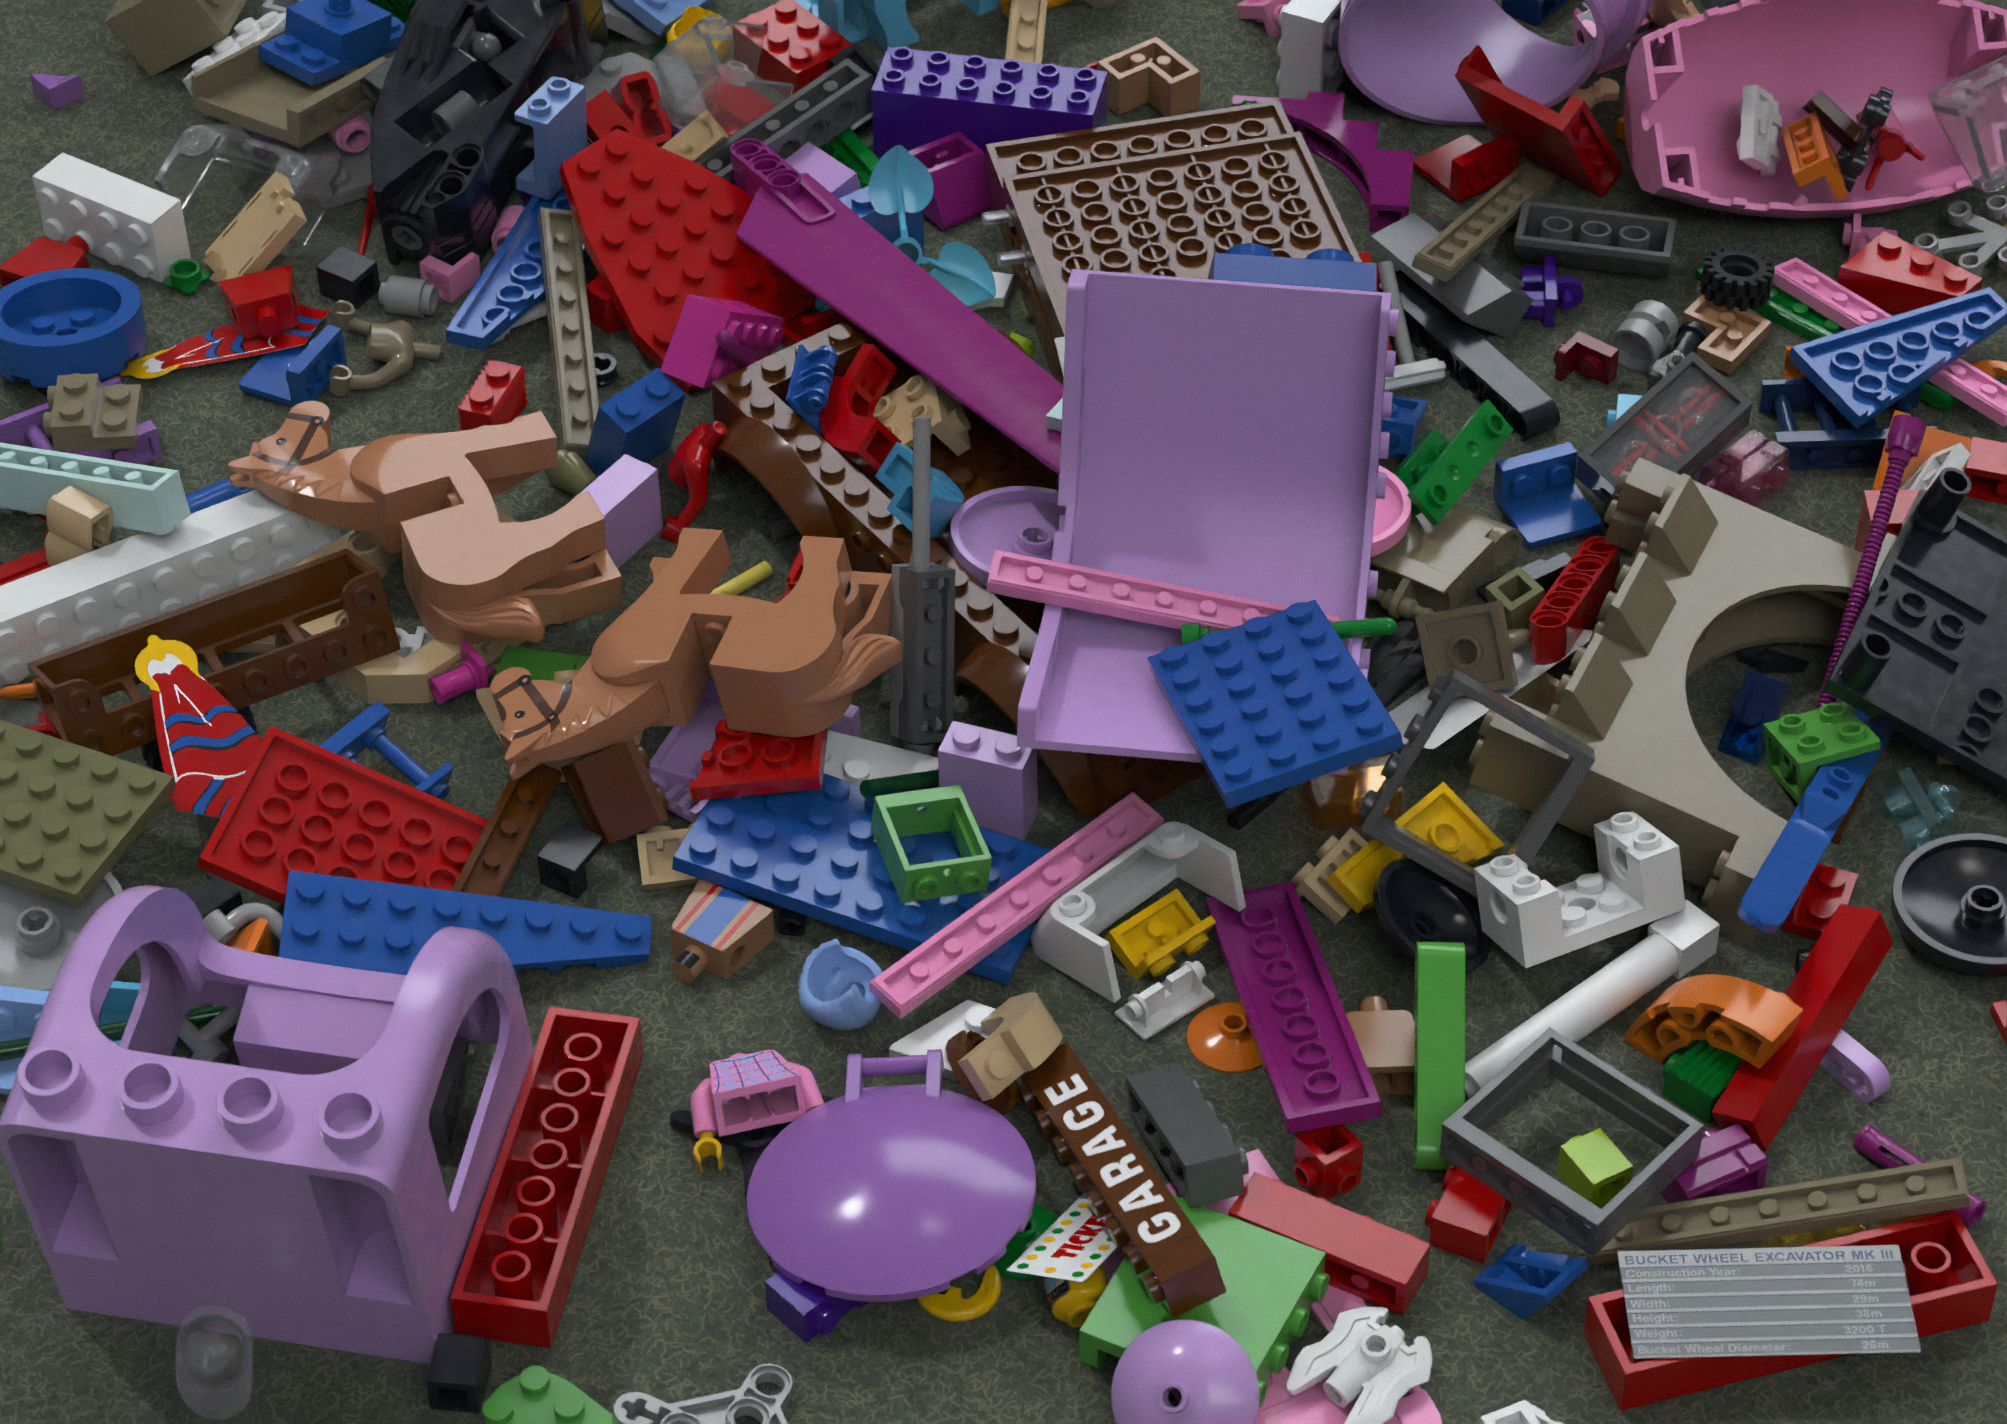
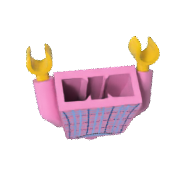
M765 1050L750 1054L736 1053L730 1058L712 1062L710 1064L711 1077L704 1079L690 1099L694 1136L699 1138L693 1150L697 1170L703 1173L701 1161L708 1156L717 1158L719 1171L724 1167L721 1144L718 1140L714 1139L717 1133L720 1137L794 1121L806 1112L823 1104L824 1100L813 1073L805 1066L786 1061L775 1050Z

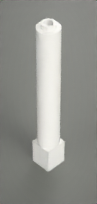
M1687 899L1685 900V910L1654 921L1649 925L1648 935L1645 939L1465 1063V1103L1549 1027L1569 1040L1578 1042L1672 975L1680 979L1716 953L1720 924Z

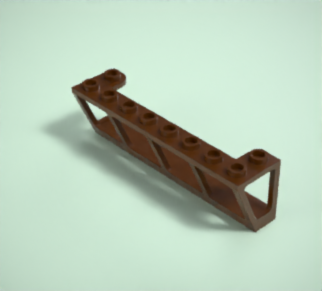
M346 548L27 663V667L38 701L58 737L62 740L114 756L157 740L151 695L142 696L136 686L142 683V681L138 678L135 671L136 658L147 647V639L151 635H156L161 640H177L189 645L195 652L197 661L206 662L212 673L202 677L236 710L400 650L401 647L379 571ZM344 609L348 622L305 639L297 628L298 625ZM279 632L286 633L291 641V644L225 668L217 657L219 654ZM117 691L126 692L131 700L130 703L105 711L101 697Z

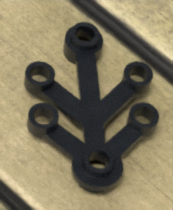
M1880 87L1877 96L1874 94L1869 96L1859 119V123L1863 124V128L1853 147L1842 144L1836 155L1848 192H1851L1857 177L1861 175L1868 160L1869 154L1864 153L1863 150L1876 125L1883 127L1892 106L1889 103L1894 91L1885 87Z

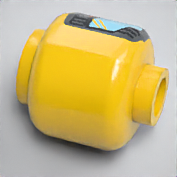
M1103 1264L1084 1282L1043 1277V1285L1054 1318L1062 1322H1068V1325L1071 1327H1078L1084 1324L1109 1284Z

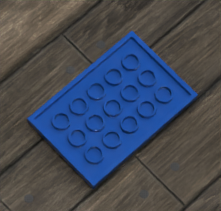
M1315 599L1309 602L1292 604L1283 611L1265 617L1251 618L1245 624L1225 631L1208 633L1202 639L1181 646H1171L1161 651V653L1147 657L1151 673L1227 809L1404 747L1401 732Z

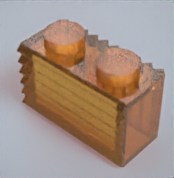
M1390 755L1374 757L1349 766L1347 775L1326 774L1303 782V795L1315 829L1322 830L1360 824L1362 814L1357 812L1370 789L1377 792L1386 778L1380 775ZM1401 785L1382 813L1388 819L1401 817L1403 798Z

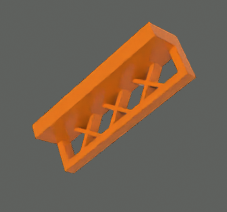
M1816 111L1782 127L1781 131L1792 172L1799 187L1825 176L1838 202L1849 197L1835 150Z

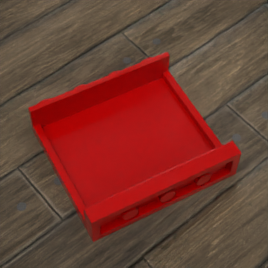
M1476 45L1471 53L1462 59L1455 77L1493 139L1511 132L1520 139L1518 155L1600 198H1603L1608 193L1624 169L1584 99L1572 94L1561 111L1557 113L1503 85L1480 46Z

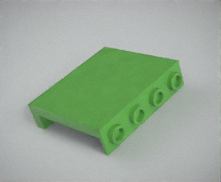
M1173 1195L1215 1256L1227 1292L1173 1318L1162 1301L1157 1304L1152 1302L1142 1281V1277L1145 1275L1143 1272L1135 1275L1126 1258H1124L1079 1330L1080 1362L1098 1368L1107 1353L1121 1358L1134 1339L1144 1331L1160 1323L1172 1320L1202 1321L1228 1333L1247 1353L1257 1375L1260 1408L1268 1391V1380L1273 1372L1279 1374L1282 1371L1289 1354V1343L1293 1336L1297 1338L1302 1336L1309 1320L1311 1305L1314 1301L1320 1303L1327 1292L1330 1275L1325 1273L1326 1252L1202 1205L1189 1208L1183 1198Z

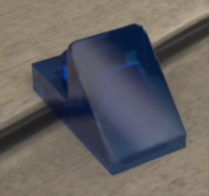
M1748 669L1717 750L1758 765L1766 753L1763 724L1779 720L1792 685Z

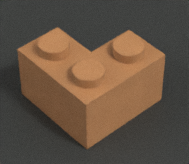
M1157 36L1097 62V70L1107 71V106L1117 115L1124 114L1146 103L1151 104L1166 117L1186 114L1200 107L1201 71Z

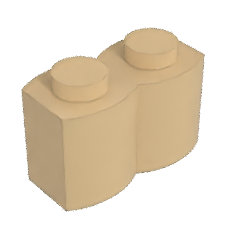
M71 485L49 499L45 508L49 533L46 536L44 546L46 549V559L50 566L111 544L109 537L113 527V510L110 505Z

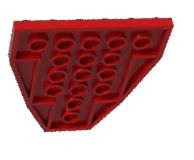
M618 128L561 163L559 175L583 245L633 342L660 369L687 294L744 302L784 318L782 324L797 319L815 308L816 296L737 238V231L752 203V199L747 192L698 163ZM666 374L686 394H689L698 387Z

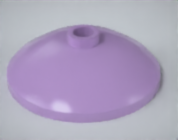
M1172 1320L1160 1323L1144 1331L1124 1351L1113 1376L1111 1402L1116 1424H1255L1259 1410V1384L1249 1356L1241 1345L1228 1333L1202 1321ZM1172 1388H1177L1182 1395V1401L1177 1407L1171 1405L1168 1399V1394Z

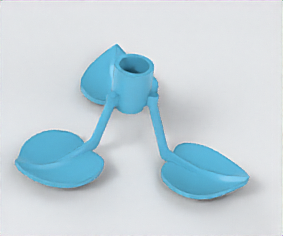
M897 145L891 148L876 164L870 177L868 191L871 204L878 213L891 215L898 212L901 237L895 240L893 245L917 265L922 264L934 267L929 275L967 306L993 299L996 296L993 273L986 260L976 249L965 243H947L941 248L937 261L922 256L920 244L914 238L908 237L905 211L909 213L922 211L933 197L934 183L926 166L903 146ZM816 297L815 308L818 311L822 312L831 308Z

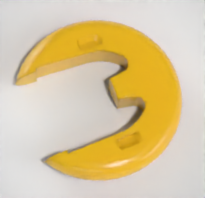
M993 1264L986 1269L979 1290L968 1299L962 1298V1288L950 1286V1289L945 1294L935 1293L917 1299L927 1312L937 1318L947 1321H968L984 1315L993 1308L1001 1294L1002 1280L998 1269Z

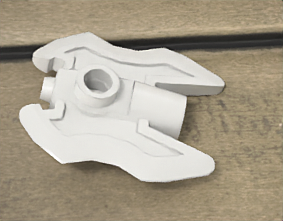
M1360 1307L1340 1312L1333 1330L1320 1342L1304 1347L1296 1357L1286 1385L1287 1390L1290 1394L1296 1395L1329 1377L1323 1384V1390L1336 1405L1346 1407L1359 1396L1344 1424H1383L1394 1416L1398 1401L1409 1389L1429 1381L1433 1360L1430 1343L1426 1337L1419 1336L1414 1339V1344L1408 1347L1404 1340L1405 1334L1401 1328L1396 1325L1390 1328L1386 1324L1380 1326L1379 1324H1384L1388 1318L1389 1310L1387 1308Z

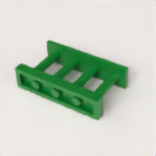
M1489 399L1481 403L1455 437L1448 441L1436 428L1425 433L1393 472L1409 491L1407 496L1411 499L1412 503L1411 519L1422 513L1433 527L1439 524L1514 430Z

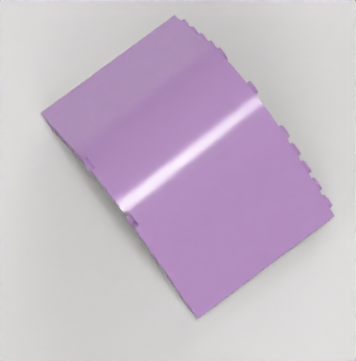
M1072 269L1067 284L1061 456L1057 504L1058 506L1066 507L1065 515H1060L1059 529L1055 531L1052 561L1284 606H1291L1298 602H1309L1315 599L1325 614L1340 616L1341 621L1366 619L1367 598L1376 597L1378 571L1370 570L1376 499H1385L1387 473L1378 472L1379 458L1388 459L1390 433L1381 432L1382 418L1391 419L1393 392L1384 391L1385 377L1394 378L1396 351L1388 350V337L1397 336L1399 309H1391L1392 293ZM1045 604L1040 629L1018 705L1017 747L1202 763L1151 673L1147 658L1161 653V651L1168 647L1181 646V630ZM1364 637L1341 639L1365 678L1368 679L1371 649H1363ZM1348 767L1329 774L1347 775Z

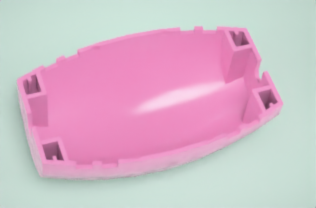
M1740 0L1733 5L1722 8L1717 6L1692 18L1678 20L1642 37L1632 51L1625 75L1623 107L1625 141L1631 168L1641 189L1654 195L1701 208L1747 216L1788 219L1851 217L1858 213L1866 215L1889 212L1935 201L1978 186L2007 172V10L1974 0ZM1757 84L1773 95V100L1779 102L1782 127L1808 115L1802 108L1819 91H1823L1858 125L1859 121L1856 115L1864 109L1871 94L1877 96L1881 86L1894 91L1889 105L1892 106L1891 109L1908 137L1905 141L1912 142L1914 147L1925 155V160L1919 161L1908 152H1904L1898 160L1893 162L1884 161L1872 190L1866 191V181L1875 158L1869 148L1865 152L1869 154L1866 165L1861 175L1857 177L1851 192H1848L1849 197L1838 202L1825 176L1799 187L1792 172L1782 131L1778 130L1777 147L1781 149L1780 162L1776 163V176L1763 177L1760 175L1761 170H1755L1739 160L1737 152V139L1741 132L1738 106L1742 100L1743 86ZM1825 131L1837 155L1841 145Z

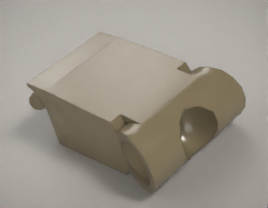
M1456 503L1441 522L1434 527L1420 513L1411 519L1408 531L1395 546L1372 558L1371 564L1377 566L1378 571L1376 597H1368L1367 599L1380 602L1381 607L1388 610L1389 616L1396 619L1401 617L1410 619L1419 615L1464 607L1477 592V588L1488 580L1491 572L1499 571L1514 560L1521 548L1522 533L1514 527L1473 512Z

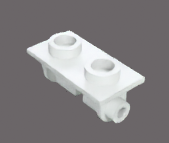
M1185 961L1181 964L1180 969L1168 975L1162 983L1157 982L1143 992L1129 996L1128 1003L1115 1011V1015L1140 1038L1146 1041L1213 999L1215 994L1202 984V978L1206 976L1203 965L1199 961Z

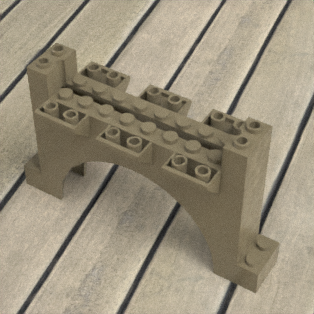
M1638 457L1631 472L1623 469L1613 491V493L1620 495L1618 500L1613 499L1603 520V522L1610 524L1604 541L1635 554L1632 566L1624 564L1614 584V588L1618 589L1617 594L1609 591L1602 604L1599 615L1606 618L1605 621L1599 620L1587 648L1578 647L1569 667V670L1574 673L1572 676L1565 673L1562 676L1553 697L1559 700L1560 704L1553 703L1548 715L1510 698L1507 699L1594 749L1595 762L1557 820V823L1595 839V824L1610 819L1614 814L1634 811L1679 846L1682 877L1684 880L1706 889L1700 903L1708 906L1705 913L1720 924L1719 932L1753 943L1758 930L1746 924L1737 915L1738 907L1788 821L1768 810L1745 793L1714 761L1702 743L1693 724L1688 708L1686 682L1706 664L1723 655L1743 648L1791 642L1822 644L1834 647L1849 594L1851 593L1852 584L1854 583L1855 574L1857 573L1858 564H1860L1861 554L1863 553L1698 483L1685 473H1682V475ZM1888 532L1882 542L1868 594L1896 538L1895 535ZM1488 710L1478 734L1485 737L1484 741L1481 739L1477 741L1468 762L1475 766L1469 783L1534 812L1569 755L1496 712Z

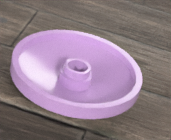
M1009 486L988 490L973 496L959 507L952 518L949 535V548L952 557L986 587L994 550L1052 560L1055 531L1059 529L1060 515H1065L1066 507L1057 505L1058 490L1036 486Z

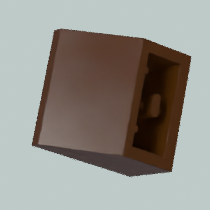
M633 738L599 749L560 767L588 830L602 836V846L610 845L669 820L665 811L668 809L666 797L659 786H654L648 773L650 768L648 756L640 745H636Z

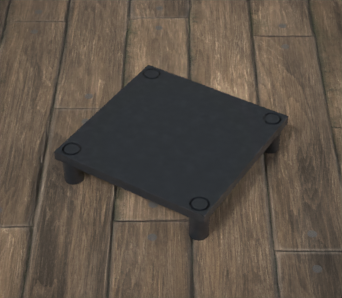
M1949 467L1940 472L1927 491L1921 489L1914 498L1823 690L2007 794V537L1958 510L1971 490V481L1961 470Z

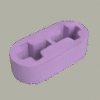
M1841 1029L1819 1065L1862 1101L1868 1103L1889 1090L1891 1086L1889 1072L1877 1057Z

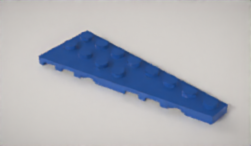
M564 187L550 200L535 195L532 196L447 327V343L470 349L485 350L546 296L538 214L541 207L572 211ZM582 242L583 260L586 261L590 256Z
M289 870L278 957L345 968L407 975L413 961L427 941L439 930L452 926L478 930L494 938L506 951L516 974L519 973V969L547 967L548 972L563 971L564 966L578 964H595V968L626 966L648 961L652 917Z

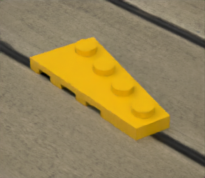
M1444 781L1395 821L1396 824L1469 866L1500 852L1505 846ZM1374 838L1336 869L1326 881L1356 913H1360L1374 907L1373 886L1377 875L1384 867L1395 860L1410 858Z

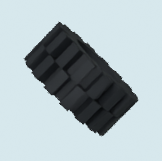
M1728 246L1721 247V252L1714 249L1711 251V255L1707 254L1705 257L1700 292L1705 294V299L1708 302L1715 300L1714 305L1717 307H1721L1723 304L1727 305L1726 310L1733 311L1734 307H1739L1740 311H1747L1748 306L1752 310L1759 309V304L1764 306L1770 298L1775 267L1772 266L1773 262L1770 259L1765 260L1766 255L1761 252L1754 255V249L1748 248L1746 252L1741 251V246H1734V250H1730Z

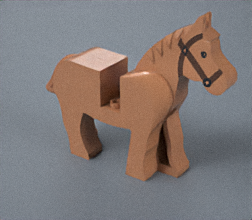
M304 401L291 408L283 425L274 435L266 437L260 442H253L249 456L228 463V469L237 473L229 478L231 485L259 489L278 504L315 521L334 527L365 531L388 554L402 551L404 583L424 628L432 636L444 642L460 645L461 642L466 640L471 645L484 643L496 638H512L537 643L543 639L545 634L543 624H563L622 606V575L606 550L605 517L589 491L577 494L561 509L545 517L524 522H499L493 501L494 497L544 469L558 467L557 437L542 411L516 417L512 422L506 424L483 425L470 430L446 433L389 435L376 439L364 446L331 449L332 434L328 406L317 401ZM592 554L590 557L581 562L571 564L575 560Z
M683 527L673 556L671 558L653 557L649 565L653 583L601 633L593 646L591 656L570 682L560 684L545 679L533 680L531 673L521 667L508 668L493 678L490 688L500 718L504 722V729L499 733L506 751L505 762L507 765L512 764L510 769L511 779L520 778L543 762L580 756L621 742L647 727L688 725L710 678L714 679L728 729L784 737H804L827 729L847 711L853 697V691L866 686L881 673L900 663L904 657L902 643L893 636H888L891 629L892 574L852 571L844 538L803 536L799 543L804 561L802 574L795 587L779 603L737 595L710 594L732 563L723 530ZM849 583L851 590L848 597L845 599V594Z

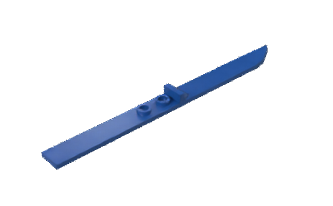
M1855 709L1854 712L1878 736L1881 748L1820 767L1739 904L1737 915L1746 924L1759 931L1774 934L1782 927L1894 731L1892 728L1858 709Z

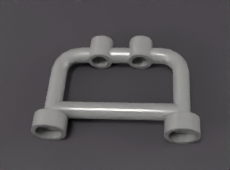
M254 902L243 904L226 916L219 909L210 912L203 921L210 936L219 943L226 945L236 935L239 928L247 922L256 921L259 918L269 919L271 932L280 941L283 917L269 905ZM228 1006L200 1030L185 1016L178 1036L194 1053L190 1059L224 1063L231 1051L219 1038L238 1022L242 1008Z

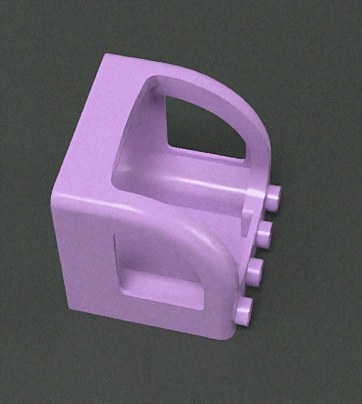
M151 885L128 888L108 899L95 911L81 929L59 968L25 1056L19 1064L16 1079L0 1117V1150L66 1309L430 1364L438 1334L453 1333L454 1320L450 1297L534 1052L516 973L503 947L487 933L474 929L449 926L439 930L422 947L407 975L305 962L228 947L210 936L194 902L178 889ZM136 951L141 964L139 993L121 1042L117 1045L98 1029L99 1013L115 976L124 962ZM207 1003L242 1008L233 1038V1044L241 1066L171 1056L185 1015L192 1007ZM456 1036L464 1037L466 1040L497 1044L448 1200L429 1130V1115L446 1060Z

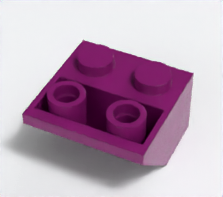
M960 131L908 151L926 166L932 176L934 183L933 197L923 209V214L943 231L972 220L992 209L986 188L985 154Z

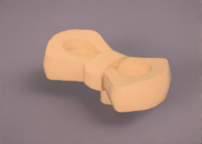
M1601 77L1598 82H1594L1593 86H1589L1587 89H1577L1572 94L1584 99L1591 110L1595 104L1602 101L1618 100L1620 97V87L1616 81Z

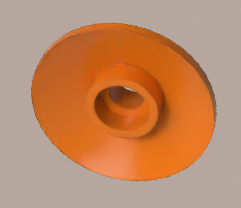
M1229 1002L1210 1006L1199 1012L1190 1022L1187 1030L1188 1047L1193 1056L1205 1066L1228 1073L1247 1072L1262 1066L1240 1003Z

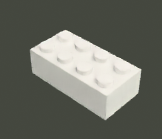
M63 152L32 176L43 231L48 238L65 243L72 236H79L88 244V253L105 259L111 265H120L130 269L140 277H149L161 283L165 277L170 276L169 269L174 262L181 259H191L180 199Z

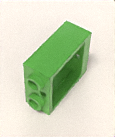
M961 785L874 797L871 831L901 903L987 891L992 857ZM950 830L962 857L910 865L899 837Z

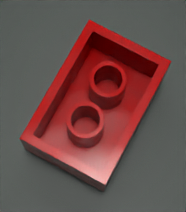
M781 0L732 24L734 58L786 98H789L829 71L826 67L829 59L852 44L794 0Z

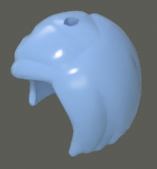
M838 939L821 943L818 948L812 950L811 955L806 958L798 983L800 1005L811 1019L824 1027L837 1031L858 1029L868 1024L881 1007V1001L869 991V984L872 979L882 973V970L866 954L850 947L841 946Z

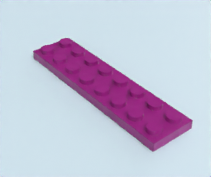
M1293 881L1244 890L1246 907L1240 912L1214 897H1206L1207 916L1211 915L1217 922L1212 927L1287 1133L1312 1131L1317 1128L1349 1122L1354 1123L1382 1116L1381 1100Z

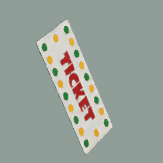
M1083 1193L1007 1271L1084 1282L1117 1248L1105 1226L1104 1220L1107 1219L1106 1216L1098 1219L1089 1204L1086 1193Z

